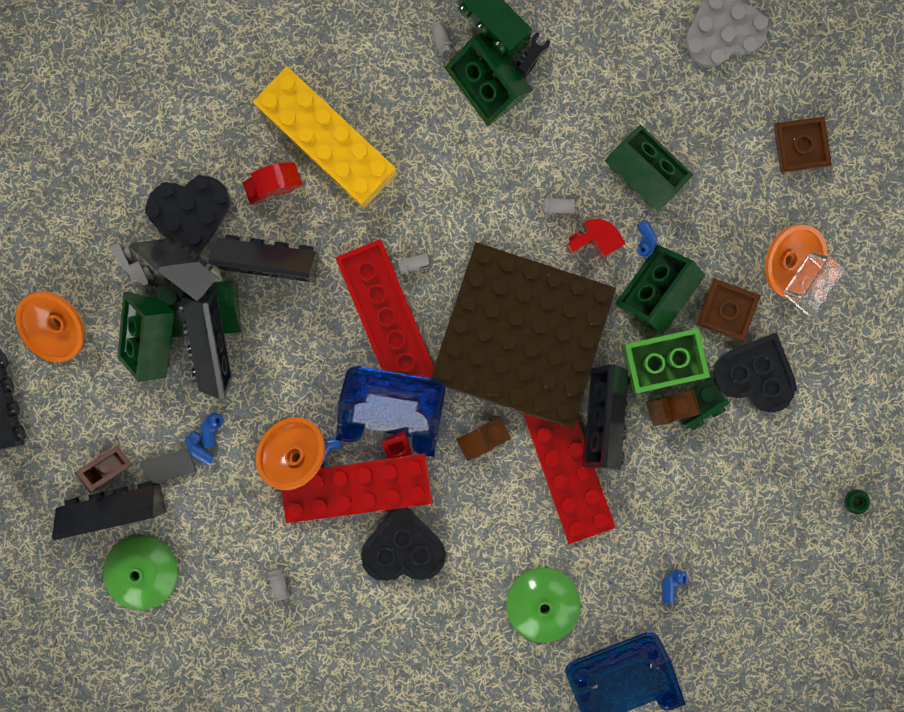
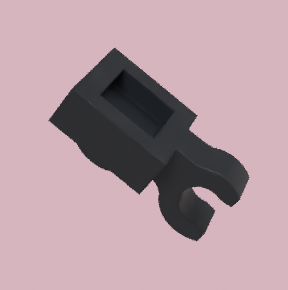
M538 32L531 39L532 49L528 54L524 52L516 64L519 66L518 70L524 79L531 72L540 56L549 48V40L542 46L536 43L539 38Z

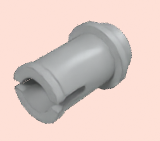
M440 21L432 24L429 28L436 43L435 51L439 52L440 56L453 52L454 43L449 39L445 23Z
M549 195L548 198L543 200V212L548 215L552 213L573 215L574 199H559Z
M426 253L409 258L403 256L401 260H397L401 275L406 274L408 276L410 272L430 268Z
M282 567L267 571L268 576L266 578L270 580L274 601L290 597L284 578L286 572L282 570Z

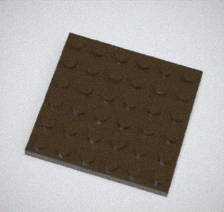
M475 242L429 383L573 429L616 287Z

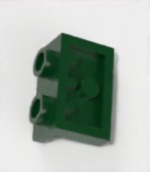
M708 378L690 389H694L701 413L678 420L684 429L691 428V430H695L705 424L703 421L710 415L714 418L726 411L725 406L730 404L728 399L723 398L712 378Z

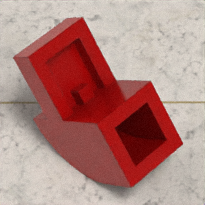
M295 162L278 163L263 167L250 173L251 177L242 182L250 205L259 204L274 195L290 193L303 185Z
M590 219L582 224L586 233L583 234L582 231H578L568 238L570 242L567 243L566 248L572 254L592 242L602 259L623 247L626 243L612 223L604 219Z

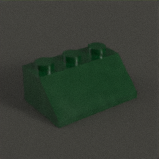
M457 0L459 12L466 19L470 17L476 23L475 27L484 37L488 35L494 41L492 44L500 54L505 53L510 58L530 44L532 28L504 0Z
M479 34L473 36L444 68L485 124L489 126L523 101L533 89L505 53L500 54L492 44L494 41L488 35L484 37Z
M641 124L605 160L614 173L619 174L627 182L628 186L638 192L645 199V202L657 212L694 175Z
M657 244L654 252L644 262L615 305L647 328L663 336L706 275L693 260Z
M234 281L213 282L211 286H216L224 333L241 332L238 283ZM176 285L157 286L158 299L163 300L175 314V323L172 325V337H185L183 331L185 316L184 312H180L178 303L179 297L182 296L184 291Z
M123 292L117 357L137 382L166 378L167 368L170 366L169 350L173 342L171 333L172 325L175 323V314L163 300L132 292Z

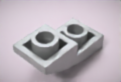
M120 243L110 247L119 264L131 277L144 286L150 288L155 286L152 281L155 278L153 270L149 265L145 266L142 262L137 261L133 263L136 258L130 247L126 248L125 245Z

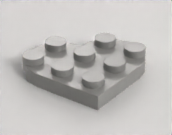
M702 0L686 36L685 45L692 61L708 68L719 66L726 62L731 54L739 56L751 54L758 50L766 40L768 18L754 7L739 0Z

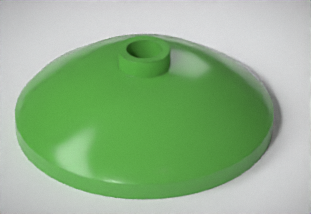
M145 535L128 537L116 544L106 557L103 568L104 583L111 597L120 605L133 610H147L163 603L173 592L178 578L177 562L169 547L162 541ZM133 571L139 573L140 577L138 580L133 578Z
M535 568L523 573L514 581L507 595L506 608L509 620L519 634L534 642L547 643L561 639L573 629L580 615L581 602L576 586L565 574L552 568ZM543 604L549 605L547 612L540 610Z

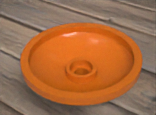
M796 224L785 228L775 237L766 255L765 275L770 288L777 295L788 299L801 298L809 294L819 284L824 275L828 260L827 245L822 234L812 226Z
M47 291L31 293L21 300L16 310V327L21 339L34 354L47 361L65 362L75 357L81 351L85 341L84 325L76 309L67 300Z
M300 417L287 418L274 424L264 434L256 451V468L262 480L279 490H292L310 481L320 469L325 456V440L321 430L311 421Z

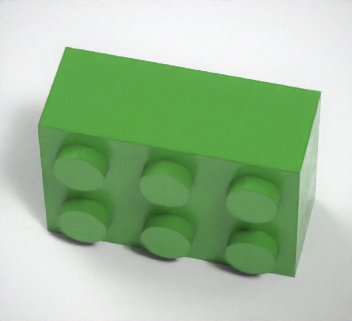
M699 328L620 345L625 368L628 370V377L630 378V391L633 394L710 377Z

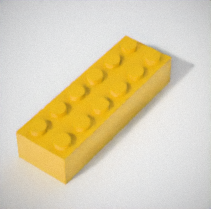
M288 66L253 101L256 108L363 209L397 174L396 168Z

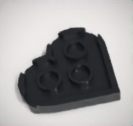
M198 175L185 187L176 183L163 182L150 193L146 202L145 213L158 229L176 241H180L197 255H200L226 217L230 208V195L227 188L218 179L210 176Z
M777 332L725 352L713 365L714 383L719 391L727 397H747L751 405L759 411L771 413L782 411L790 406V402L794 398V392L797 390L794 374Z
M408 507L395 509L367 539L361 553L364 570L369 576L379 581L396 580L403 574L414 580L431 579L440 572L446 557L444 544L440 538Z

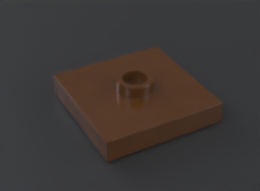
M825 117L781 122L773 125L780 173L824 168L832 165Z
M714 278L711 281L696 325L744 342L761 295Z

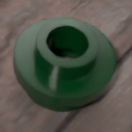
M854 489L846 494L844 505L853 514H863L870 506V498L866 492ZM856 497L860 498V504L858 506H854L853 500Z

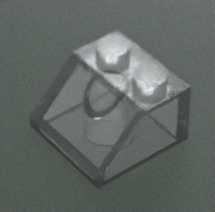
M810 252L783 294L809 317L816 320L842 282L846 270L831 256Z

